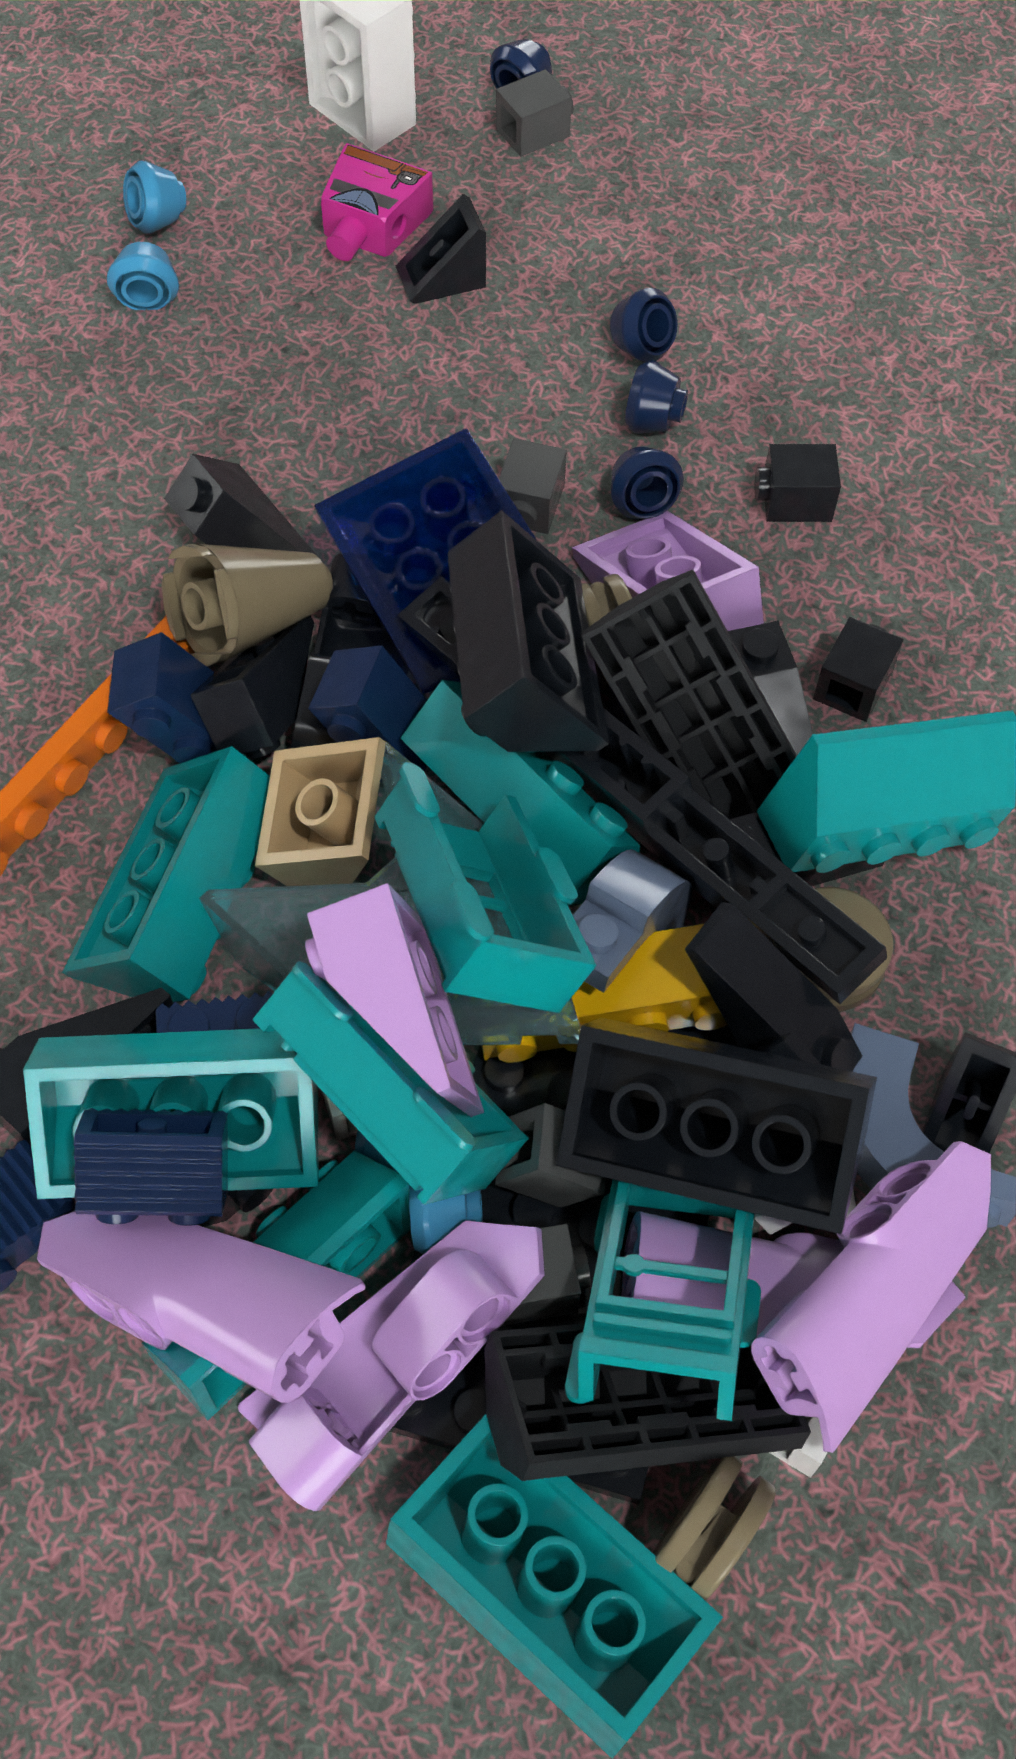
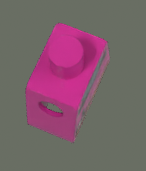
M346 143L321 198L324 234L328 237L326 245L330 253L342 261L351 260L359 248L383 257L389 256L432 213V172Z

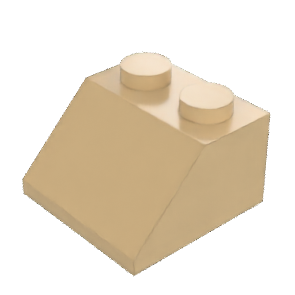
M380 737L274 751L255 866L295 892L350 888L369 860L386 742Z

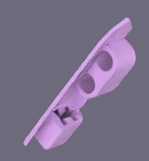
M958 1141L953 1142L937 1160L911 1162L888 1173L847 1215L842 1234H836L844 1247L843 1251L807 1290L798 1292L752 1342L751 1353L754 1361L779 1406L790 1415L819 1418L823 1451L833 1453L987 1230L991 1193V1154Z
M74 1211L43 1223L37 1260L43 1267L62 1276L73 1293L89 1309L106 1321L160 1350H166L172 1342H175L281 1403H290L298 1399L311 1386L344 1342L345 1334L332 1310L366 1288L360 1278L199 1225L183 1226L174 1224L169 1221L168 1216L139 1215L137 1219L129 1223L113 1225L100 1222L95 1214H76Z
M639 1211L634 1215L628 1231L624 1257L630 1254H637L643 1257L644 1260L728 1271L733 1232ZM799 1232L785 1234L774 1241L752 1238L748 1279L756 1281L761 1287L757 1336L798 1292L807 1290L843 1251L844 1247L840 1240ZM623 1271L621 1297L724 1310L727 1285L644 1273L633 1277L625 1274ZM953 1281L907 1348H921L939 1326L963 1302L965 1296Z
M465 1220L339 1323L345 1334L342 1346L311 1386L298 1399L290 1403H281L256 1389L239 1403V1412L258 1429L249 1439V1444L286 1494L309 1510H321L416 1400H425L435 1396L457 1377L485 1345L490 1333L498 1330L545 1276L541 1229L537 1227Z

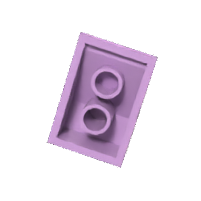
M669 511L572 547L573 558L591 583L597 581L604 583L602 577L618 574L625 582L633 598L662 581L694 570L727 631L764 624L759 567Z
M388 883L307 913L313 938L305 941V947L315 975L326 979L339 995L370 1024L437 1094L470 1117L484 1113L447 992H444L441 984L443 979L435 953L420 916Z

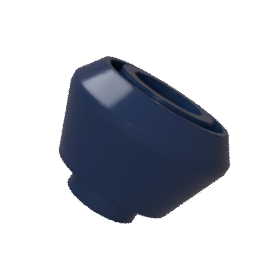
M521 39L501 45L491 55L490 75L496 89L545 69L552 75L549 53L540 43L529 39Z
M643 288L620 301L611 315L610 332L614 343L618 348L641 362L661 359L672 346L677 334L678 321L675 308L666 294L656 288Z
M654 360L638 366L628 396L625 423L634 434L638 435L668 431L672 421L681 423L687 405L688 390L680 389L681 378Z
M635 447L624 452L617 459L612 470L611 498L615 507L622 515L633 520H644L663 514L674 505L680 496L684 481L682 468L671 454L662 450L649 447Z

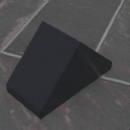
M462 194L396 265V269L411 302L417 304L486 288V232L470 197Z
M965 1032L944 1068L922 1130L923 1134L944 1152L953 1142L962 1141L990 1153L1016 1094V1052Z

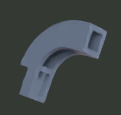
M633 849L626 850L611 860L590 882L586 900L573 914L597 965L584 982L604 993L651 934L656 931L683 927L692 898L693 888L691 882Z
M855 1023L851 1030V1035L862 1054V1058L855 1066L853 1072L877 1077L864 1148L858 1168V1174L872 1190L882 1178L896 1168L916 1161L937 1160L944 1151L934 1145L923 1134L913 1117L909 1104V1081L919 1043ZM991 1169V1193L987 1228L996 1227L998 1224L1007 1227L1016 1215V1177Z

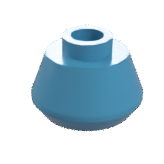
M140 160L126 172L123 184V199L127 217L133 226L144 234H151L177 221L180 213L186 207V191L183 183L177 180L172 171L148 161Z
M134 242L125 246L108 269L107 285L111 293L122 304L131 309L146 310L147 308V310H158L171 303L177 296L179 280L167 253L155 244Z
M409 1185V1215L414 1250L420 1254H425L465 1220L483 1222L481 1190L423 1205L417 1198L423 1189L415 1191Z

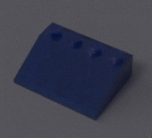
M467 428L314 505L321 521L423 694L434 691L441 680L460 682V678L400 621L398 614L440 577L444 578L447 582L450 581L448 551L501 510L535 538Z

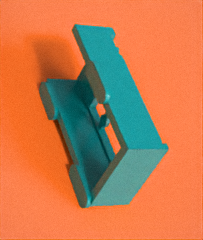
M403 763L399 769L401 778L375 815V820L378 827L388 830L392 841L390 844L396 850L395 857L445 978L441 983L444 992L560 1013L597 966L568 907V904H572L576 900L578 893L561 858L553 850L539 846L516 797L511 795H504L479 832L442 823L438 817L440 806L425 772L413 763ZM465 877L488 882L495 899L478 895L476 889L466 881ZM484 908L502 913L513 938L494 934V929Z
M298 961L293 966L292 971L252 1019L263 1032L277 1031L284 1039L281 1047L285 1051H295L297 1053L293 1060L415 1191L423 1189L417 1196L423 1205L486 1189L529 1139L477 1084L476 1087L484 1113L470 1117L437 1094L337 991L335 992L323 978L315 975L312 967L304 962ZM468 1060L473 1075V1073L475 1072V1067Z
M613 1179L610 1194L605 1195L601 1201L594 1236V1248L598 1252L584 1330L575 1337L565 1383L567 1398L577 1404L593 1401L600 1365L604 1364L719 1381L716 1419L732 1421L740 1347L751 1346L757 1337L761 1287L756 1281L748 1279L755 1213ZM629 1205L735 1218L729 1270L644 1260L643 1257L637 1254L620 1257ZM617 1270L624 1271L625 1274L633 1277L644 1273L726 1284L724 1310L614 1296L613 1289Z

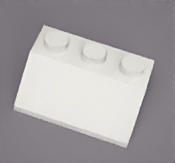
M300 0L309 104L373 152L415 126L416 93L412 0Z

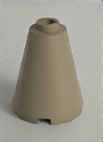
M188 544L173 550L168 559H176L173 572L163 574L162 578L163 606L170 631L176 641L186 639L195 652L191 655L206 666L223 663L320 611L327 605L333 587L330 570L313 553L207 544Z

